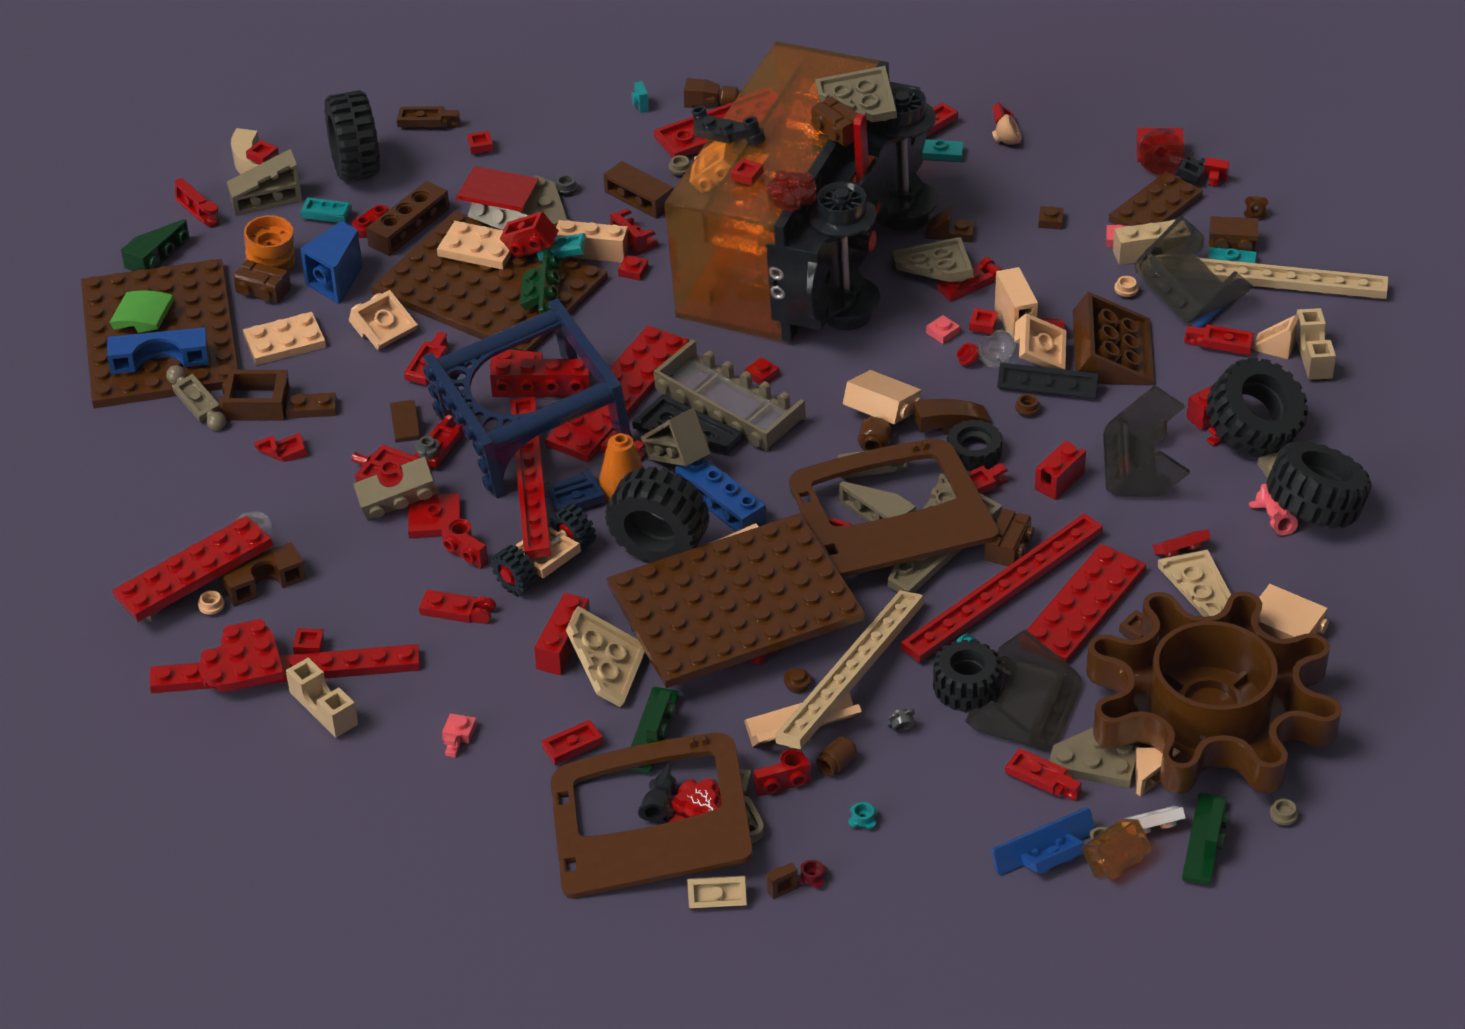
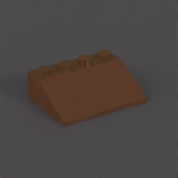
M1087 291L1073 309L1075 371L1098 373V384L1153 385L1154 370L1150 318Z

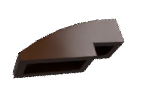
M943 398L913 402V418L920 432L941 428L943 434L946 435L949 434V430L955 424H959L962 421L983 420L984 422L991 423V419L984 406L971 401Z

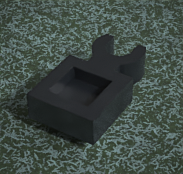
M1191 152L1187 159L1184 158L1175 175L1188 183L1196 185L1205 168L1203 167L1205 158L1196 160L1193 158L1194 153Z

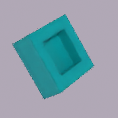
M642 81L635 82L634 92H631L632 103L637 105L640 113L649 112L647 90Z

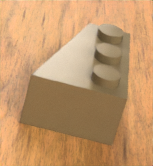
M291 149L227 181L229 200L235 216L302 201L298 167Z
M694 407L641 436L649 460L687 466L710 454L708 438L702 431Z

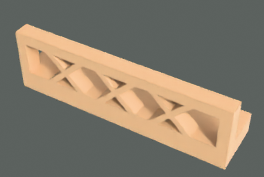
M848 693L821 726L856 716L862 712L860 705H853L850 693ZM802 703L744 720L752 747L776 740L775 734Z

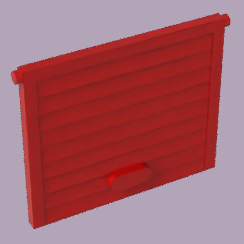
M474 166L456 195V200L522 212L536 188L539 178Z

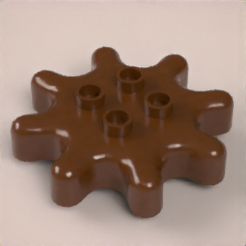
M1242 591L1232 594L1220 613L1207 617L1195 616L1186 612L1179 602L1168 593H1151L1143 601L1140 627L1143 634L1142 638L1130 640L1103 634L1092 638L1089 642L1086 666L1088 678L1098 686L1118 692L1106 696L1096 703L1093 726L1095 741L1101 747L1108 749L1120 748L1134 743L1148 744L1158 749L1163 754L1160 781L1165 790L1173 794L1189 792L1196 784L1200 773L1213 767L1236 770L1256 792L1263 794L1274 793L1280 789L1284 782L1288 756L1283 746L1284 743L1294 742L1324 748L1330 746L1337 738L1342 710L1340 703L1330 696L1316 693L1306 688L1319 683L1324 678L1330 645L1324 637L1312 633L1287 639L1268 635L1259 627L1262 601L1257 595L1250 592ZM1173 748L1180 751L1175 757H1173Z

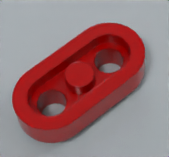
M376 205L352 222V226L358 230L359 238H367L366 228L390 210V208L384 205Z

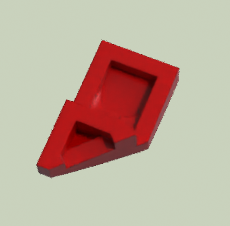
M301 433L280 441H276L274 435L254 442L257 451L282 462L308 455Z

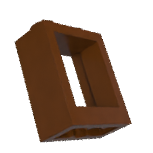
M229 370L227 380H223L224 396H220L219 399L220 411H224L227 421H284L286 398L290 393L288 370ZM235 390H274L272 398H234Z

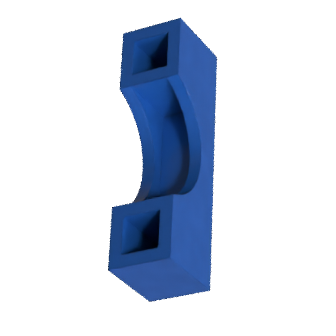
M206 328L108 337L107 358L111 374L136 372L142 363L156 357L175 358L184 367L209 365V345Z

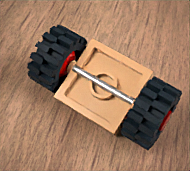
M569 503L550 516L549 526L553 527H549L552 556L530 559L528 555L525 556L522 540L514 546L509 545L491 558V567L494 568L492 572L494 575H497L496 580L502 582L501 586L504 589L507 588V592L510 594L513 592L515 596L521 595L537 583L538 576L545 578L595 541L596 534L594 533L596 530L594 527H591L593 522L587 519L588 515L582 513L583 509Z

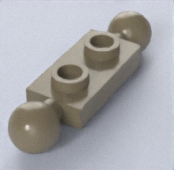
M179 365L171 366L167 370L166 377L170 383L174 384L172 389L178 398L200 423L207 419V425L211 430L221 431L224 429L227 419L223 413L219 412V403L193 374L186 377L183 367Z

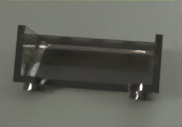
M1181 215L1137 259L1135 271L1182 321L1192 322L1243 297L1253 285L1236 271L1222 282L1196 255L1204 246L1203 234Z
M1023 630L1001 645L997 651V656L1001 659V673L1008 675L997 702L991 701L980 709L972 710L965 722L980 733L1039 750L1051 751L1053 745L1059 742L1082 688V679L1076 670L1027 630Z

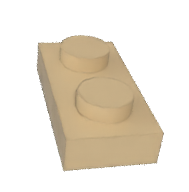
M745 875L687 879L689 908L747 905Z

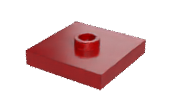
M437 494L427 500H420L409 504V538L442 536L441 528L455 519H460V494Z

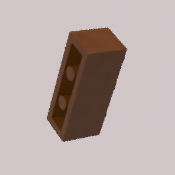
M623 161L604 173L605 193L655 219L674 206V187Z

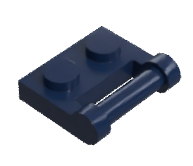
M589 469L581 471L580 475L561 481L544 483L545 496L555 512L569 503L571 505L575 504L577 508L584 509L605 502V494Z

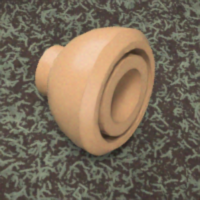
M1008 114L998 121L996 130L992 131L997 143L1003 142L1008 145H1014L1022 140L1017 123Z

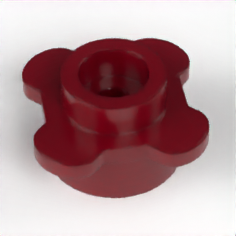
M807 860L801 864L798 884H807L814 888L822 887L824 885L823 878L828 874V868L817 860Z

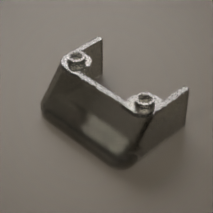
M1156 385L1113 418L1104 429L1106 490L1115 496L1159 497L1166 494L1170 488L1190 474L1189 469L1159 450L1154 454V446L1163 442L1167 436V422L1185 408L1183 403Z

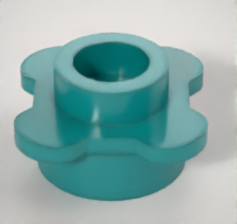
M867 802L856 803L850 808L852 815L848 819L849 826L873 829L876 826L874 818L878 814L877 808Z

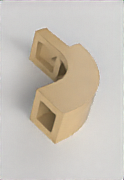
M236 128L231 138L234 165L240 174L260 165L246 157V151L259 141L258 131Z

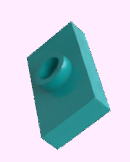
M926 139L922 159L962 162L964 142Z
M307 197L300 214L301 218L330 222L343 221L346 223L352 210V205L349 202Z
M585 233L556 237L554 245L549 250L559 258L584 254L588 239ZM543 250L537 253L540 261L543 260Z
M1209 247L1208 259L1255 263L1256 252Z

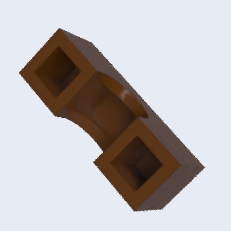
M292 542L253 557L221 575L220 579L222 588L232 605L237 606L258 598L256 584L262 580H276L282 588L306 580L304 562Z

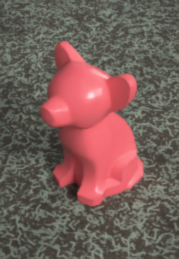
M1262 484L1261 489L1256 494V500L1249 502V507L1266 508L1267 514L1270 517V525L1276 534L1280 536L1292 534L1298 527V520L1289 511L1283 510L1278 502H1274L1271 494L1268 492L1267 484Z

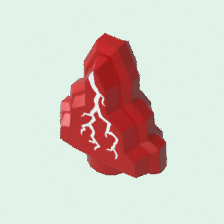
M711 778L700 782L694 779L687 780L680 786L678 794L670 803V808L674 810L675 814L677 813L687 818L718 809L722 804L719 784Z

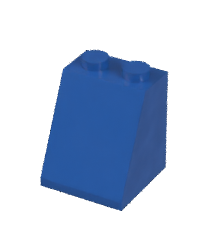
M343 221L338 222L300 248L306 285L337 304L343 301L363 267L358 230Z

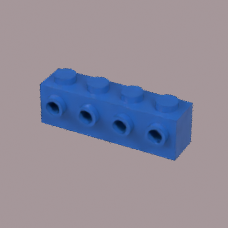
M703 457L687 466L678 465L675 467L676 474L683 476V480L686 482L690 481L695 485L694 489L701 492L709 512L735 532L755 523L758 526L766 524V505L764 502L748 492L744 486L731 479L727 473L714 466L710 460Z

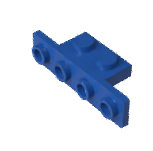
M1087 807L1082 808L992 848L991 853L996 873L1002 875L1023 865L1037 874L1046 873L1052 870V867L1063 862H1071L1077 856L1086 853L1085 844L1081 839L1090 836V831L1095 829L1091 810Z

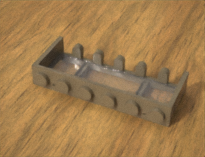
M693 339L653 371L655 389L658 392L690 408L694 407L695 410L741 431L743 439L766 452L800 420L806 421L804 400L800 399L790 407V397L786 392H782L775 399L771 396V386L768 382L764 381L759 385V389L752 385V375L748 371L742 373L740 379L734 376L733 364L730 361L723 363L721 368L715 365V355L712 351H707L703 354V358L697 356L696 341Z

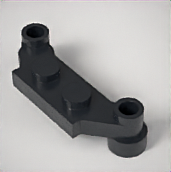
M697 106L692 110L695 121L693 130L696 137L728 144L746 138L750 146L760 145L766 140L764 130L759 126L755 116L744 119L742 123L708 116L705 106Z

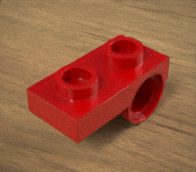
M455 519L441 528L443 547L446 550L457 554L467 563H472L480 569L488 564L486 545L472 537L471 523L468 520Z
M798 749L783 751L779 764L754 770V789L757 796L773 794L777 791L810 783V762L807 756L805 757L804 753Z

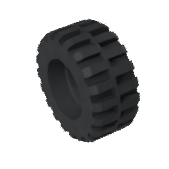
M358 90L329 95L324 102L325 122L331 155L339 179L349 181L377 175L380 171L379 143L372 109L366 93Z
M1258 358L1241 359L1236 361L1235 364H1231L1213 384L1206 400L1208 404L1206 407L1207 415L1211 416L1209 422L1211 427L1217 430L1216 435L1219 439L1223 438L1227 442L1226 445L1231 449L1233 447L1238 449V453L1243 455L1250 453L1251 457L1267 456L1279 452L1282 447L1290 443L1301 432L1308 415V405H1305L1307 398L1305 393L1301 392L1302 386L1299 381L1296 382L1292 378L1294 375L1290 371L1286 372L1283 370L1282 365L1278 363L1272 364L1270 363L1271 360L1263 358L1258 361ZM1242 394L1260 400L1269 410L1272 421L1262 419L1253 414L1246 406Z
M1303 441L1291 442L1282 447L1266 481L1271 498L1274 502H1278L1283 510L1289 511L1295 517L1302 518L1305 522H1312L1317 526H1328L1329 528H1337L1338 526L1344 528L1356 522L1372 488L1368 472L1363 470L1362 465L1354 462L1353 458L1348 455L1345 456L1337 449L1333 450L1326 445H1318L1310 441L1307 443Z
M643 467L627 473L621 479L606 506L605 519L611 536H615L616 543L620 547H625L626 552L630 555L634 554L639 557L638 559L644 562L648 560L652 563L697 548L708 527L710 518L706 501H703L704 498L701 492L694 489L695 485L690 481L686 482L683 480V476L679 474L674 475L670 473V470L664 468L657 470V467H648L645 470Z

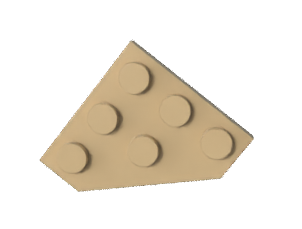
M578 606L572 614L566 632L596 694L621 707L625 702L645 651L638 639Z

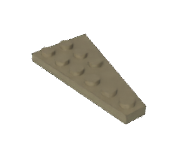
M940 473L938 483L935 488L933 487L930 499L923 509L956 498L943 473ZM980 494L993 520H995L1000 515L1003 505ZM962 549L895 565L888 578V587L896 592L902 590L915 593Z

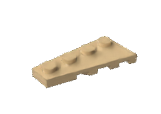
M1208 550L1158 559V568L1203 617L1214 616L1223 610L1231 593Z

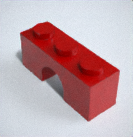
M568 593L563 594L534 646L537 670L562 675L571 658V640L566 632V628L573 612L578 606L590 612L589 598Z

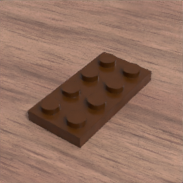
M1166 171L1109 214V222L1114 225L1136 226L1173 220L1201 199L1203 190Z

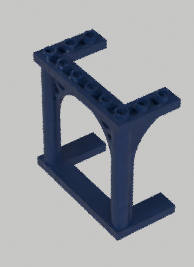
M558 298L549 302L551 310L437 359L433 353L423 356L426 365L423 367V372L427 380L430 381L427 387L431 397L435 400L432 406L436 415H441L443 419L447 415H451L458 426L462 424L465 437L468 441H473V447L477 455L480 456L477 463L484 474V477H481L483 485L487 491H492L496 499L506 495L503 478L513 456L527 442L542 433L608 405L612 427L615 432L632 437L622 385ZM553 330L556 332L561 357L563 359L578 358V354L598 381V384L546 407L518 415L491 412L480 406L471 394L473 377L485 362L502 352ZM460 374L466 375L465 378L457 380ZM479 415L484 416V417L479 421V417H478V416H479ZM496 420L498 422L493 429H484L489 421Z

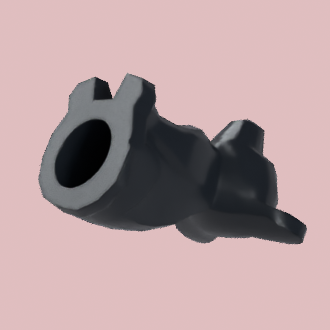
M667 764L662 773L649 782L651 790L645 794L638 809L639 817L645 821L664 824L668 820L665 816L672 817L674 814V810L670 808V801L672 800V795L678 794L680 786L677 785L676 779L671 775L670 764Z

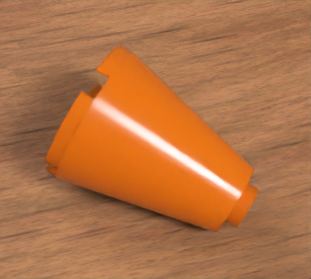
M620 433L608 440L598 481L605 494V500L608 502L619 482L627 473L643 468L634 441L629 435Z

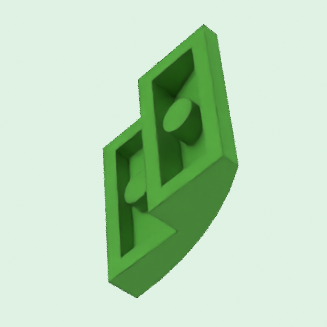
M157 291L126 292L109 323L114 330L134 326L138 333L157 330L175 298L173 295Z

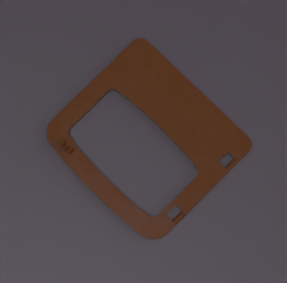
M927 439L836 458L799 469L789 479L790 492L796 500L804 520L841 577L993 542L999 535L996 523L954 447L944 440ZM931 458L938 462L956 498L939 505L894 517L836 527L830 524L812 487L835 478L869 469ZM809 496L811 501L804 503L801 497ZM835 548L837 554L829 555L827 549Z
M715 732L692 735L614 750L564 764L551 777L561 888L564 895L568 898H579L743 864L753 857L737 749L734 740L727 734ZM700 756H713L715 758L722 804L718 809L673 822L629 831L594 836H581L579 834L574 790L578 783L606 774L665 761ZM569 795V803L560 805V797ZM576 861L577 870L567 871V863Z

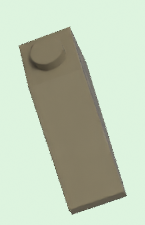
M844 481L839 484V502L867 522L916 511V506L896 493Z

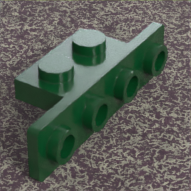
M548 248L543 250L542 265L527 270L522 276L520 305L525 311L539 304V312L544 313L551 310L549 302L559 297L561 261Z
M660 687L652 688L631 747L666 739L669 721L673 719L675 714V705L679 696L677 690ZM654 764L626 770L651 773Z
M1206 793L1198 794L1182 874L1183 881L1210 885L1217 849L1222 850L1225 833L1221 832V828L1226 829L1229 812L1225 811L1226 797Z

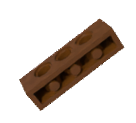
M424 182L366 228L368 246L388 256L392 255L450 209L448 190L431 182Z

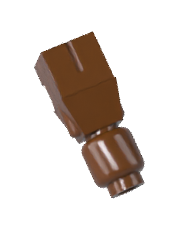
M687 78L684 88L685 108H692V105L705 106V108L718 106L719 102L721 105H726L743 99V90H739L738 87L722 86L720 89L719 84L708 79Z

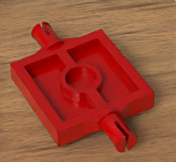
M382 444L376 452L369 456L354 452L351 461L362 465V468L355 474L356 482L377 475L383 486L393 487L398 485L403 479L401 465L419 459V457Z

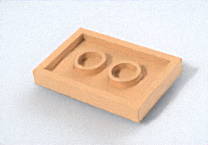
M454 221L437 248V255L439 257L498 269H504L513 253L500 240L503 230Z
M313 312L243 329L245 341L256 366L326 348L325 339Z

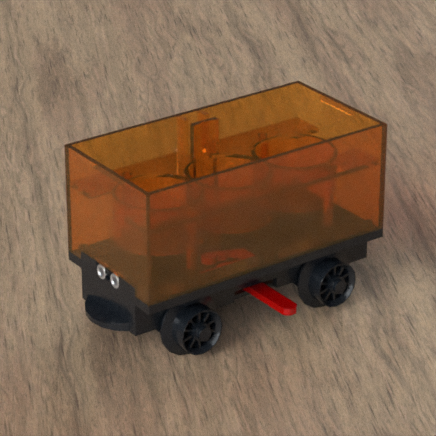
M776 41L723 117V119L742 123L748 117H757L759 126L764 130L766 140L760 145L750 146L746 138L733 141L731 144L708 139L665 202L676 318L787 342L793 340L801 326L816 330H822L825 323L838 330H854L865 326L871 319L872 311L879 305L881 295L874 283L863 278L858 271L868 252L874 250L877 237L885 224L897 231L917 230L928 222L930 213L937 207L938 203L936 190L929 184L922 182L916 174L923 163L922 153L927 132L934 126L936 120L933 107L926 103L925 94L920 90V87L890 82L889 79L897 118L871 122L867 120L866 115L857 114L854 120L853 143L844 147L837 141L830 140L828 135L822 131L815 130L811 124L812 106L820 103L815 79L881 66L886 67L889 79V62ZM741 159L763 164L764 173L752 186L731 180L730 171Z

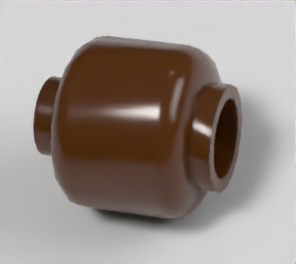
M879 417L865 419L861 423L859 430V446L864 451L889 446L892 435L891 425L888 421Z

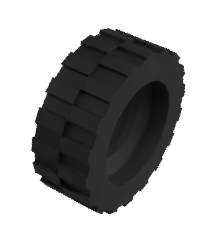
M983 420L962 421L959 424H955L949 430L947 442L954 447L966 470L972 471L981 466L990 469L1002 457V434L991 423L984 422ZM969 441H978L986 444L987 447L981 450H970L964 448L962 444Z

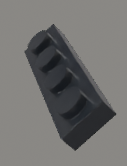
M1000 362L997 387L1096 399L1099 374Z

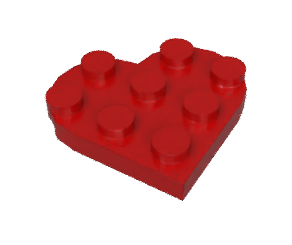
M262 619L226 626L223 629L221 646L214 649H206L201 653V660L199 662L200 679L205 686L208 684L209 686L217 687L219 692L233 691L285 679L274 634Z

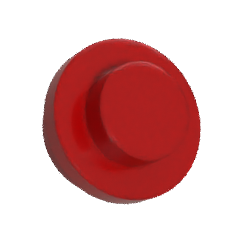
M963 344L956 354L959 363L962 366L975 363L979 356V348L975 344Z

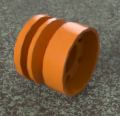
M273 215L256 217L248 222L244 229L246 259L291 271L295 265L294 230L291 223L282 217Z

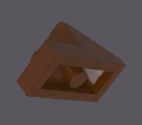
M952 205L928 220L926 239L948 240L961 237L963 242L972 243L975 221L951 219Z
M407 400L390 403L395 443L420 440L415 401Z

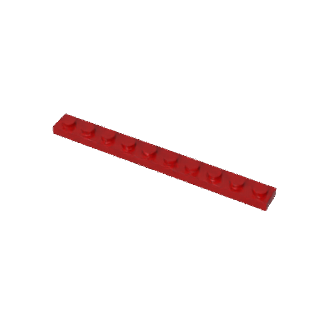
M535 396L510 400L512 415L525 414L537 410ZM538 435L527 442L515 454L523 547L525 556L528 555L530 559L552 556L540 436Z
M1083 513L901 642V650L917 662H923L1103 533V525Z
M411 644L282 655L279 657L285 679L269 683L288 682L286 670L308 657L324 672L325 679L420 671L419 645ZM199 663L150 667L151 693L217 688L208 684L205 686L199 676Z

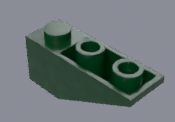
M182 219L132 239L121 249L124 268L131 271L157 268L190 238L187 220Z

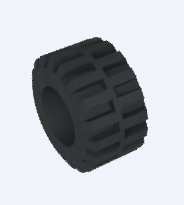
M962 640V642L954 641L951 642L950 646H943L942 651L937 652L933 665V690H935L936 697L940 698V702L944 705L949 704V708H960V711H966V709L977 711L979 707L983 709L988 707V703H993L996 700V696H999L1001 659L997 656V652L994 649L990 650L989 645H981L980 641L976 640L973 642H968V640Z

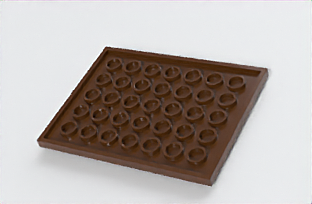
M454 211L371 286L372 294L374 295L378 293L383 294L390 290L403 307L483 339L541 314L538 310L539 304L525 311L520 305L523 274L531 268L542 265V261L537 256L538 251L518 258L512 254L504 269L439 257L437 255V248L454 221L498 229ZM568 256L566 258H559L561 267L558 299L571 315L608 279V274L603 269ZM555 330L510 350L533 352Z
M210 259L201 262L162 266L81 279L93 409L177 396L172 389L174 384L170 383L166 377L167 370L173 365L183 367L186 377L193 374L207 391L223 389V380H227L229 370H238L222 259ZM157 291L173 295L175 298L157 330L138 333L134 326L114 330L109 322L126 292ZM206 328L209 345V365L184 367L175 358L156 357L142 363L136 372L111 374L107 358L108 337Z
M801 513L607 577V585L665 688L865 620L864 610Z

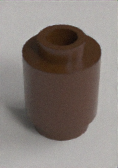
M837 737L820 752L817 759L819 769L827 776L839 774L857 757L856 745L849 738Z

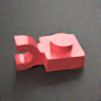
M450 713L442 731L444 744L447 745L445 756L456 758L460 744L470 743L477 726L476 717Z

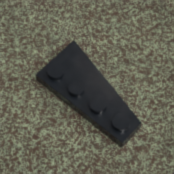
M662 394L632 421L633 429L648 433L691 408ZM695 410L702 431L708 438L709 449L729 453L742 440L741 431Z

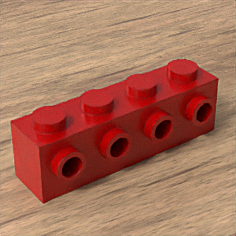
M579 358L492 359L490 370L492 397H568L591 387V372L582 359Z

